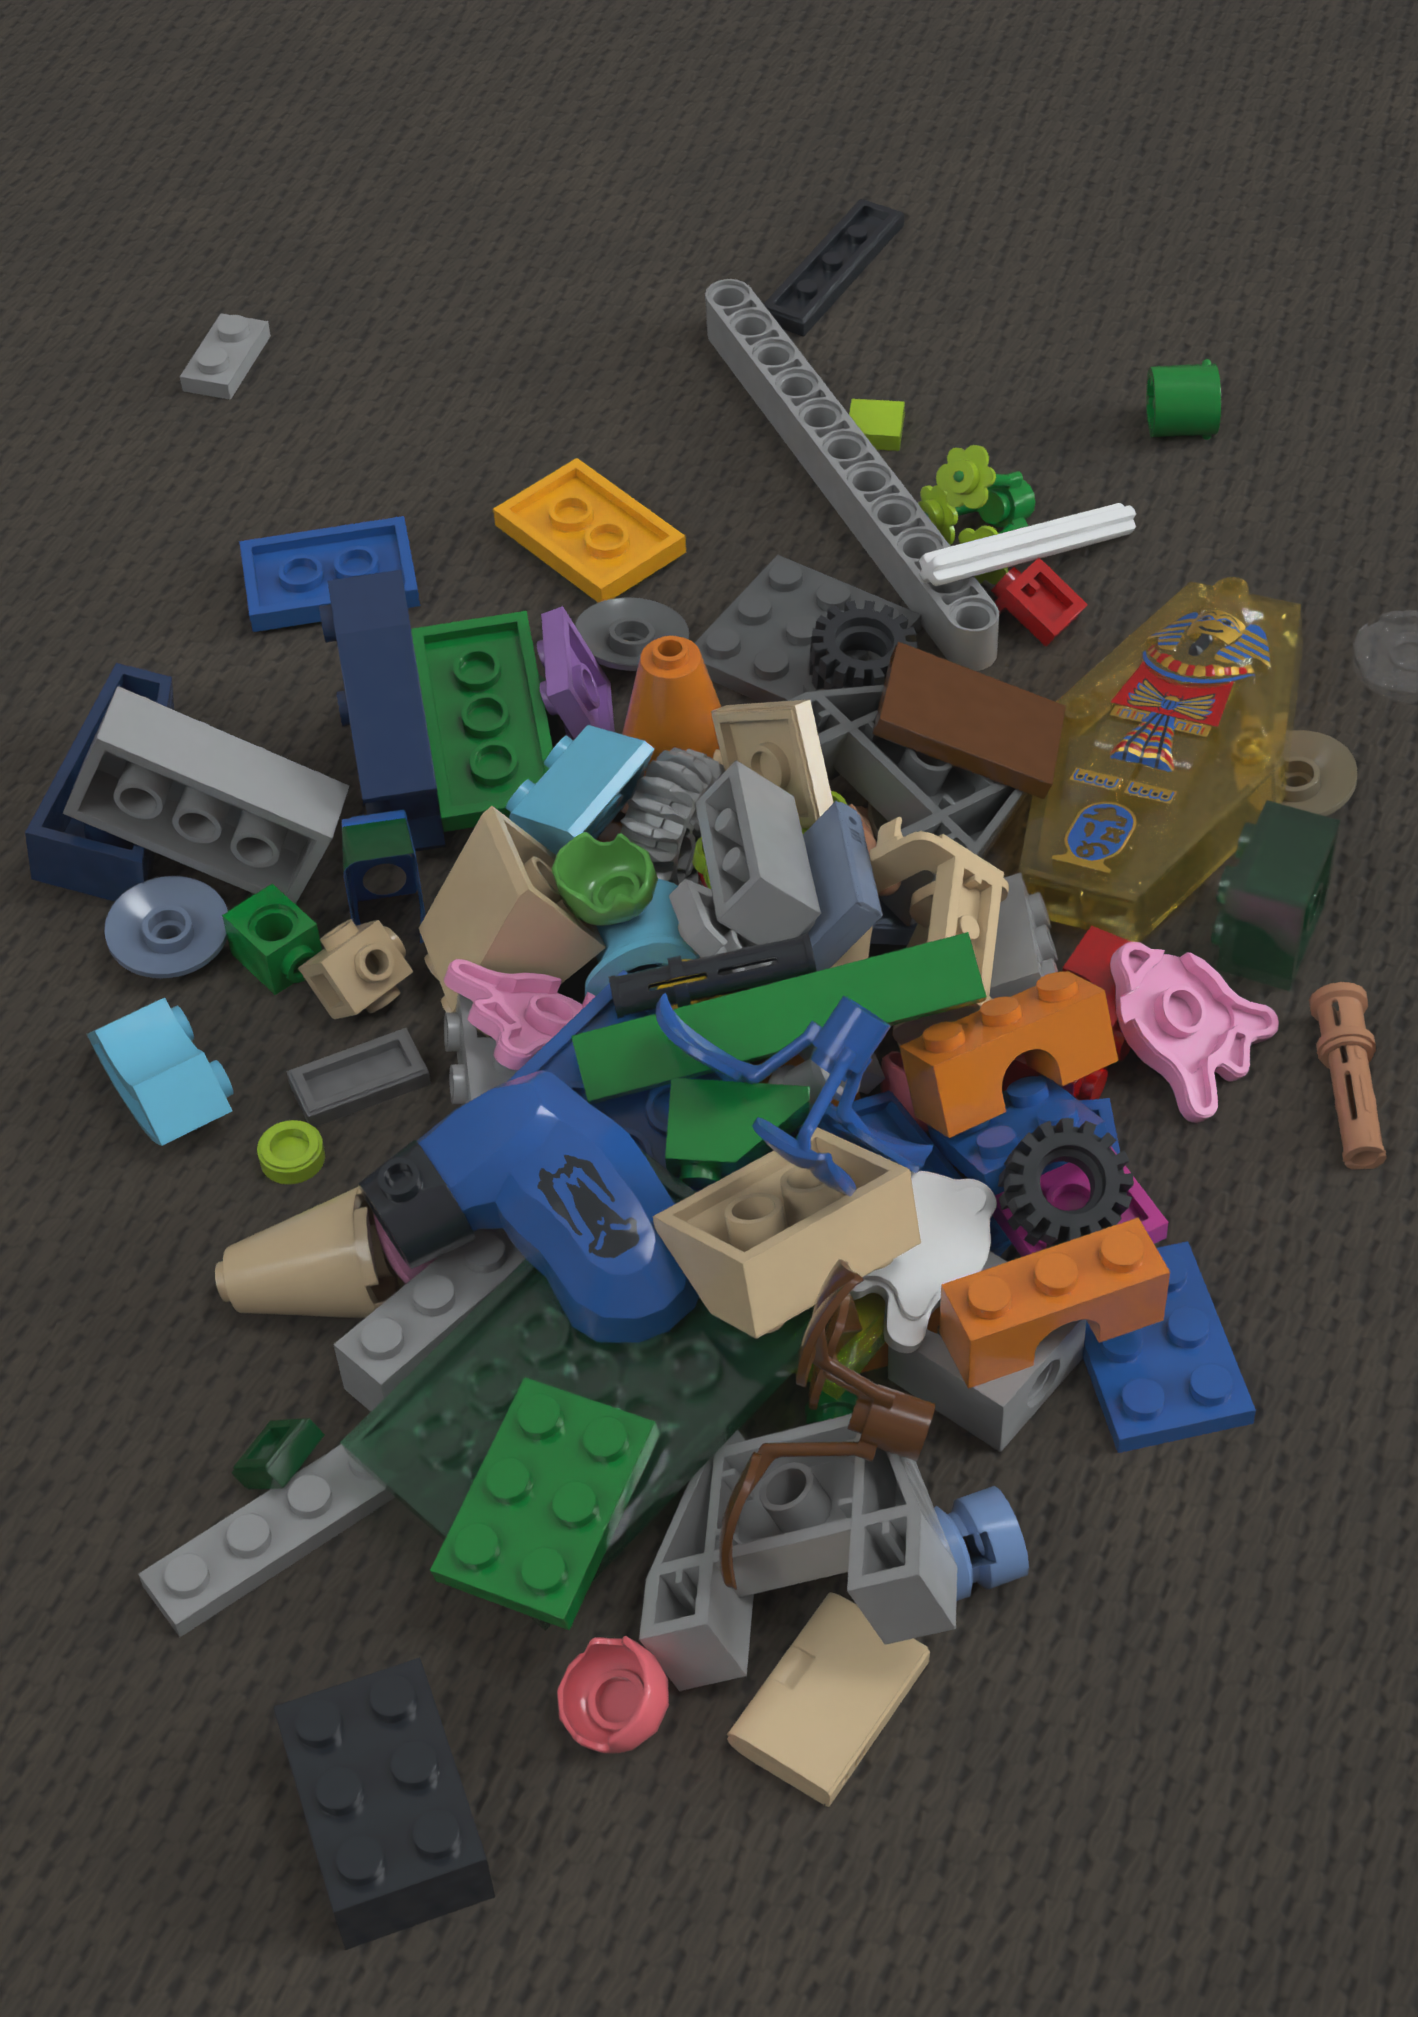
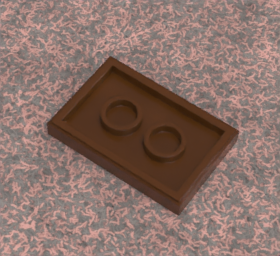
M898 641L890 657L872 734L1045 799L1053 785L1066 706Z

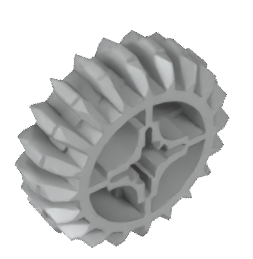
M674 747L670 751L664 750L657 757L656 761L653 760L647 766L645 777L637 780V790L633 798L628 799L629 807L627 813L620 821L622 823L621 833L630 842L639 845L649 852L657 877L679 885L684 879L699 884L698 871L692 863L696 842L701 837L695 802L725 772L724 766L719 764L718 761L708 757L707 754L692 749L685 751Z

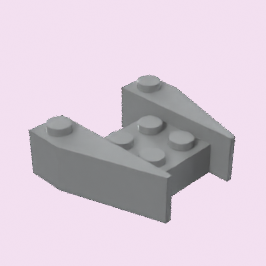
M848 1414L745 1441L728 1415L719 1417L647 1575L639 1640L657 1658L664 1672L677 1689L682 1691L747 1676L754 1594L848 1572L847 1592L885 1645L956 1629L957 1565L916 1461L877 1448L872 1462L857 1456L780 1457L775 1459L746 1499L735 1528L732 1547L733 1568L737 1590L727 1587L722 1579L719 1561L720 1532L728 1500L752 1453H757L760 1446L764 1443L859 1442L861 1434L847 1430L852 1415Z

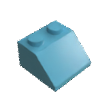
M587 725L574 741L566 735L556 744L544 761V765L549 770L536 784L527 779L512 795L505 807L511 812L509 819L555 855H557L559 849L581 833L587 832L594 839H597L628 803V799L634 796L637 790V780L644 776L654 748L644 740Z

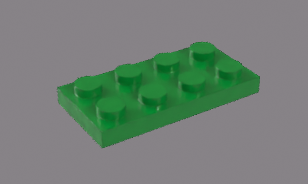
M527 611L412 628L411 632L444 832L475 827L481 815L491 806L509 818L511 812L505 808L508 801L523 782L529 779L536 784L549 770L544 765V761L553 749L545 705L540 693V678Z

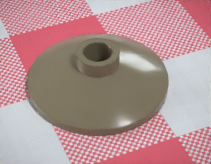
M1306 730L1285 731L1257 741L1243 753L1235 768V789L1242 803L1253 813L1263 818L1282 823L1309 822L1332 814L1350 799L1357 785V765L1349 749L1328 735Z

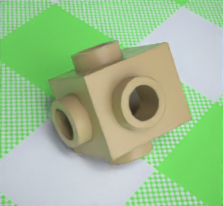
M352 919L343 922L320 939L325 948L298 968L333 1019L357 1015L365 1008L369 1013L383 1008L401 993L396 985L413 972L404 958L406 950L402 941L390 928L383 926L379 920L356 926Z

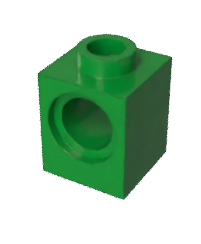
M273 883L222 915L231 954L274 995L293 983L305 981L306 979L298 968L322 951L317 924Z

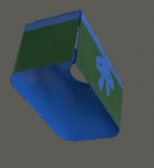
M405 810L342 819L344 881L351 918L356 926L361 925L358 915V901L413 894L417 890L420 900V920L422 923L426 915L416 854ZM393 864L405 872L406 882L400 890L392 894L379 895L365 888L363 884L364 874L373 866ZM420 933V944H421V943H423L424 941H423V938H422L421 933Z

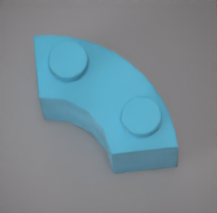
M166 998L157 1000L87 1034L114 1087L138 1124L156 1144L163 1146L232 1112L227 1097L234 1093L225 1070L217 1060L209 1063L205 1053L197 1049L191 1042L194 1040V1034L187 1017L178 1005L170 1008Z

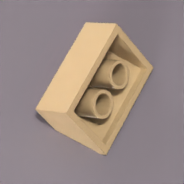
M817 1127L811 1137V1149L817 1153H830L834 1163L840 1166L855 1182L856 1190L851 1197L828 1187L819 1181L810 1170L799 1168L785 1160L775 1151H772L652 1216L654 1227L709 1312L757 1339L764 1334L780 1329L786 1321L814 1306L825 1279L839 1259L847 1261L851 1270L864 1277L874 1270L888 1266L896 1257L921 1243L910 1169Z

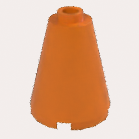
M664 636L653 640L642 650L622 735L644 740L654 748L649 764L653 760L656 761L657 757L664 750L670 751L674 747L685 751L692 749L707 754L711 758H713L715 750L719 749L711 711L720 708L721 704L700 649L694 642L683 637Z

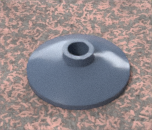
M164 876L144 881V884L139 883L127 890L112 905L105 921L106 943L113 958L125 969L135 974L150 978L179 977L202 968L221 951L227 941V933L222 915L228 912L224 900L213 888L196 879L182 876Z

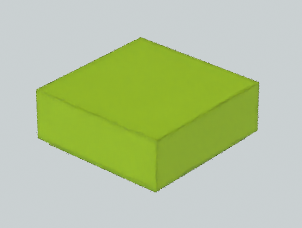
M852 399L849 415L876 450L900 451L905 418V402Z

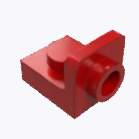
M1040 558L1035 560L1023 573L1014 566L991 590L997 597L994 603L999 610V616L1007 609L1045 647L1088 606Z

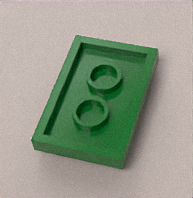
M524 1377L430 1569L435 1580L444 1585L570 1630L660 1436L656 1421Z

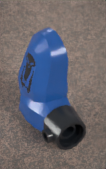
M540 1070L504 1082L460 1106L417 1141L415 1139L358 1183L363 1196L380 1225L410 1269L475 1240V1231L503 1228L526 1260L547 1278L571 1325L596 1342L639 1343L668 1332L695 1308L699 1299L696 1290L655 1230L652 1216L676 1203L666 1191L647 1158L628 1132L611 1118L591 1106L551 1072Z

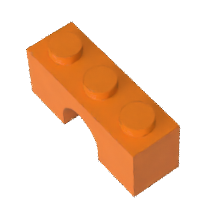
M1069 971L1047 974L1036 982V986L1011 997L1004 996L988 1000L981 1005L979 1011L954 1022L934 1024L925 1029L922 1036L899 1046L915 1117L948 1138L1006 1112L1002 1094L1003 1077L1010 1063L1022 1053L1025 1054L1028 1067L1061 1086L1118 1061L1105 990Z
M1138 1217L941 1284L939 1333L969 1389L1034 1366L1035 1351L1039 1343L1049 1333L1067 1323L1087 1320L1100 1343L1163 1321L1170 1271Z

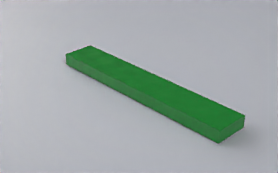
M969 932L673 1010L685 1024L709 1042L740 1061L752 1063L771 1058L803 1034L811 1021L823 1027L843 995L865 1007L890 1026L984 1002L987 996ZM656 1014L571 1036L587 1100L590 1105L671 1084V1078L691 1079L717 1072L677 1047L660 1028Z

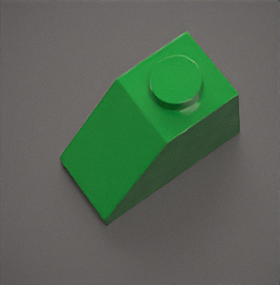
M671 1078L665 1153L667 1176L679 1177V1183L688 1187L706 1188L765 1156L772 1148L754 1131L752 1124L756 1118L760 1117L790 1135L805 1122L809 1114L810 1086L767 1083L749 1084L747 1082Z

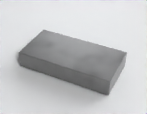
M407 1028L286 1071L289 1084L307 1122L314 1127L431 1085L429 1071Z

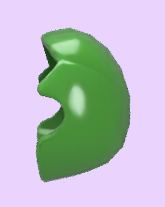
M581 833L558 850L551 868L558 892L567 909L578 920L598 926L620 924L639 916L650 904L658 881L649 852L639 845L630 842L622 833L617 834L616 838L611 842H599L589 833Z

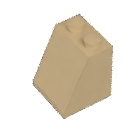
M493 806L481 815L419 927L428 954L424 957L425 963L431 973L440 981L445 994L441 998V1003L446 1013L456 1012L458 993L448 988L444 983L448 966L455 959L467 960L501 973L545 974L562 979V984L606 948L597 926L578 920L564 905L551 869L556 855ZM476 1028L480 1033H482L486 1037H489V1035L485 1034L480 1029Z

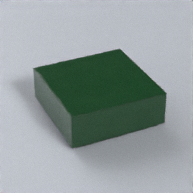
M310 1418L270 1420L234 1465V1470L231 1473L249 1490L284 1488L325 1434Z

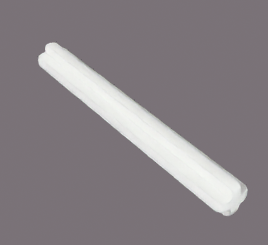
M1117 503L928 552L919 560L922 569L919 576L924 583L931 582L933 585L939 586L1129 535L1136 528L1133 520L1136 512L1130 505L1124 507L1123 504Z

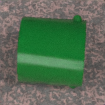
M1205 359L1202 361V364L1149 367L1146 382V414L1151 438L1202 435L1203 439L1208 440L1211 438V435L1218 434L1221 419V385L1216 363L1211 364L1209 359Z

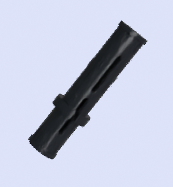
M806 933L801 934L800 937L740 948L682 962L679 955L667 958L668 965L616 977L615 975L608 977L616 1015L619 1019L624 1018L625 1015L656 1009L657 1002L664 993H666L670 1005H677L679 1008L691 1005V1001L760 987L817 972L810 937ZM772 961L776 962V964L768 966H763L759 968L749 969L721 976L719 975V973L745 968ZM703 976L707 977L706 979L699 981H694L690 983L686 982L682 984L673 985L667 988L649 991L650 988L657 986H662L671 983H679L689 979L699 978Z

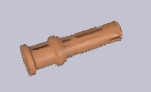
M1330 983L1316 990L1309 999L1311 1015L1319 1021L1321 1037L1316 1043L1318 1059L1330 1069L1345 1166L1350 1169H1374L1383 1164L1387 1157L1382 1143L1376 1098L1369 1068V1062L1374 1056L1376 1045L1374 1035L1365 1026L1364 1013L1368 1008L1367 993L1361 986L1354 983ZM1334 1002H1338L1339 1011H1336L1332 1006Z

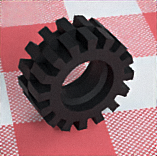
M855 600L845 602L844 612H841L836 605L829 608L827 618L820 615L816 620L815 629L813 628L808 665L809 675H813L812 684L816 690L824 687V690L884 685L890 657L897 642L899 641L917 648L914 627L908 628L909 620L903 614L893 619L894 608L888 605H884L881 612L875 611L874 601L865 600L864 609H857ZM861 649L874 652L882 658L869 661L857 660L847 656L844 652Z
M1061 1118L1054 1126L1051 1125L1050 1121L1040 1124L1032 1133L1029 1132L1018 1143L1004 1162L1006 1167L1000 1174L998 1187H1004V1193L999 1198L1001 1210L1010 1208L1012 1216L1007 1222L1014 1231L1020 1226L1028 1232L1023 1240L1032 1246H1035L1039 1241L1047 1243V1249L1117 1225L1122 1219L1121 1215L1129 1208L1132 1197L1127 1196V1191L1134 1185L1133 1173L1125 1174L1123 1170L1129 1159L1125 1151L1115 1154L1111 1149V1146L1117 1140L1109 1132L1102 1138L1093 1134L1097 1127L1096 1124L1085 1121L1080 1127H1074V1118ZM1066 1161L1082 1169L1090 1183V1197L1087 1204L1073 1211L1061 1210L1051 1205L1044 1197L1040 1186V1178L1044 1167L1053 1162Z

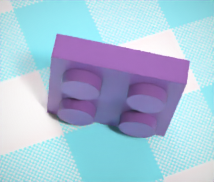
M562 606L541 614L543 639L537 642V650L545 669L546 680L540 682V693L547 711L552 716L557 714L564 722L566 735L573 741L587 725L615 732L611 683L566 610Z

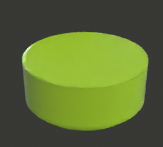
M289 1120L273 1125L263 1133L257 1145V1153L262 1171L269 1179L280 1184L304 1182L316 1175L324 1164L325 1150L322 1137L314 1126L303 1121Z

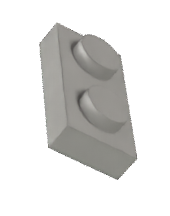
M221 313L180 375L182 390L231 400L271 336L268 321Z

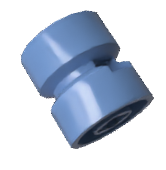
M996 1486L954 1500L952 1511L949 1514L945 1513L938 1506L934 1507L957 1565V1601L971 1595L972 1584L975 1582L988 1590L1028 1575V1554L1021 1529L1009 1502ZM963 1537H966L971 1553H968Z

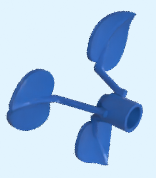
M666 993L657 1002V1022L665 1035L677 1047L707 1067L737 1081L743 1080L749 1084H757L810 1044L817 1047L810 1059L830 1073L796 1139L760 1117L756 1118L752 1127L760 1138L781 1157L799 1168L810 1170L819 1181L828 1187L850 1197L856 1190L855 1182L840 1166L834 1163L830 1153H817L811 1149V1137L825 1112L874 1153L910 1169L913 1173H918L924 1166L926 1159L933 1150V1145H922L905 1141L865 1125L852 1108L863 1073L873 1060L870 1057L891 1027L857 1002L843 995L823 1027L811 1021L803 1034L760 1065H752L736 1059L691 1029L672 1009ZM841 1081H844L846 1084L838 1107L830 1102Z

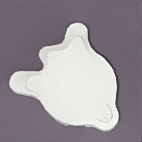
M910 1171L921 1243L896 1257L888 1266L874 1270L862 1277L864 1281L856 1285L849 1293L853 1299L862 1298L870 1293H877L883 1297L886 1303L883 1335L886 1343L895 1351L912 1353L919 1348L925 1337L930 1315L940 1306L941 1284L982 1271L988 1259L991 1245L990 1218L996 1209L997 1203L992 1190L981 1181L976 1179L955 1180L928 1171H919L918 1173Z

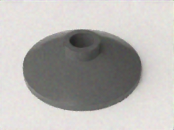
M623 597L598 602L584 610L575 623V627L594 655L597 663L626 671H637L642 650L653 640L664 636H678L689 639L688 625L680 614L662 603L643 598Z

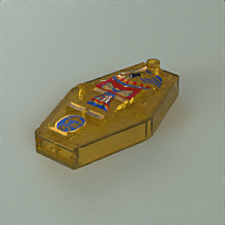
M1238 577L1223 578L1217 581L1214 586L1190 581L1056 701L1065 705L1066 709L1053 785L1045 799L1032 796L1018 871L1019 873L1021 872L1029 895L1040 892L1051 921L1089 930L1092 925L1129 941L1141 942L1278 811L1286 796L1303 652L1301 604L1250 594L1247 582Z

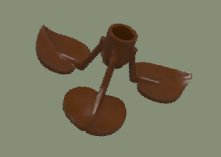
M839 1259L835 1263L820 1289L812 1318L802 1341L796 1384L802 1387L806 1386L813 1363L814 1367L809 1392L810 1409L817 1410L826 1379L857 1395L858 1397L847 1430L861 1434L859 1442L764 1443L760 1446L757 1453H752L728 1500L720 1532L719 1561L722 1579L727 1587L737 1590L732 1556L735 1528L746 1499L775 1459L780 1457L857 1456L872 1462L876 1450L879 1448L917 1462L936 1404L880 1384L876 1385L838 1362L837 1355L857 1333L863 1330L853 1297L849 1293L856 1285L863 1282L864 1279L850 1269L847 1261Z

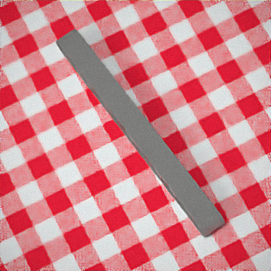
M724 279L712 283L705 293L707 336L711 344L908 608L921 614L922 627L946 659L974 671L984 670L991 666L997 658L999 610L994 601L974 576L935 586L931 582L924 583L919 576L922 570L919 563L920 558L925 553L951 547L751 287L737 279Z

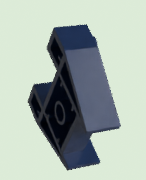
M395 570L328 580L331 604L319 606L325 643L337 641L345 689V691L337 692L342 727L351 726L363 804L366 803L367 815L405 810L415 852L446 847L402 571Z

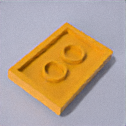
M578 458L493 508L495 526L597 602L616 598L686 553V538L684 534Z

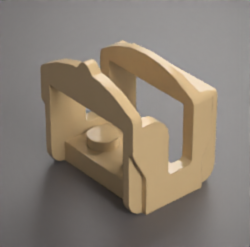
M897 817L880 826L876 847L870 850L869 857L877 892L879 893L922 870L934 873L936 875L935 881L923 886L912 894L909 913L911 918L918 924L906 948L969 932L987 998L984 1002L893 1025V1037L899 1046L922 1036L924 1030L934 1024L954 1022L979 1011L983 1003L992 999L989 995L1000 902L1007 898L1009 884L1003 878L1004 872L944 834L937 836L932 833L919 831L903 837L901 817ZM872 927L832 967L867 959Z

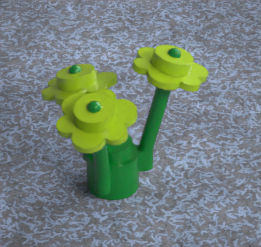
M971 445L966 450L962 448L951 449L947 455L948 463L943 464L937 471V485L934 487L928 485L921 489L920 496L922 501L918 502V505L949 545L955 540L953 525H956L958 516L979 512V515L986 523L995 527H1004L999 533L993 527L987 525L981 526L976 531L971 528L963 529L958 536L959 542L962 544L1028 527L1026 519L1032 515L1035 508L1034 492L1031 486L1023 480L1022 473L1019 471L1008 474L995 473L993 468L987 466L989 462L987 450L979 445ZM1008 567L974 577L980 584L987 580L989 583L996 585L1008 572Z

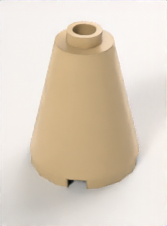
M359 1187L228 1246L224 1251L223 1261L218 1262L215 1268L216 1286L220 1297L225 1302L230 1301L239 1313L366 1318L405 1285L395 1273L382 1249L375 1226L374 1213Z

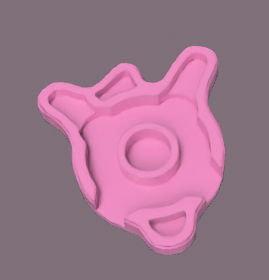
M1128 942L1113 953L1110 962L1111 972L1116 985V1014L1120 1029L1128 1045L1139 1058L1169 1082L1183 1117L1193 1123L1202 1122L1213 1116L1218 1108L1214 1072L1229 1082L1244 1077L1249 1071L1251 1044L1266 1041L1278 1031V1016L1272 1008L1250 1002L1238 996L1213 967L1192 953L1187 952L1181 957L1164 954L1165 950L1151 949L1140 942Z
M462 959L452 961L444 977V983L448 988L473 1001L468 1021L496 1041L493 1054L496 1061L512 1070L522 1068L595 997V995L587 992L583 1004L572 998L557 993L562 982L560 978L536 973H501Z

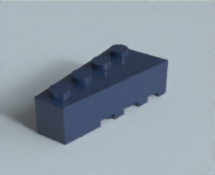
M116 663L25 831L31 880L111 901H116L133 886L139 883L144 884V881L151 879L155 852L63 814V811L117 686L174 710L172 677Z

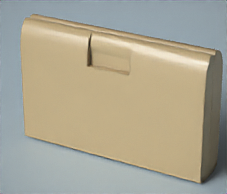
M830 1592L727 1733V1740L734 1749L752 1762L823 1805L826 1804L827 1807H830L929 1663L930 1651L927 1646L914 1638L885 1645L857 1604Z

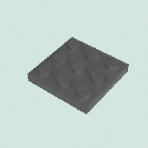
M777 555L699 637L695 644L700 649L711 681L760 703L787 701L808 691H818L812 684L813 675H809L808 671L812 630L813 628L815 629L816 620L820 615L827 618L829 608L836 605L841 612H844L845 602L854 600L857 609H864L865 600L874 601V610L881 612L884 605H888L894 608L893 619L903 614L909 620L908 628L914 627L916 635L921 630V614ZM861 649L844 652L847 656L857 660L869 661L882 658L874 652Z

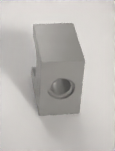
M989 1251L988 1259L982 1270L1006 1263L1007 1261ZM1086 1320L1067 1323L1049 1333L1036 1348L1034 1366L969 1389L941 1335L927 1329L921 1345L912 1353H901L890 1348L888 1345V1379L915 1397L935 1403V1410L1001 1452L1083 1359Z

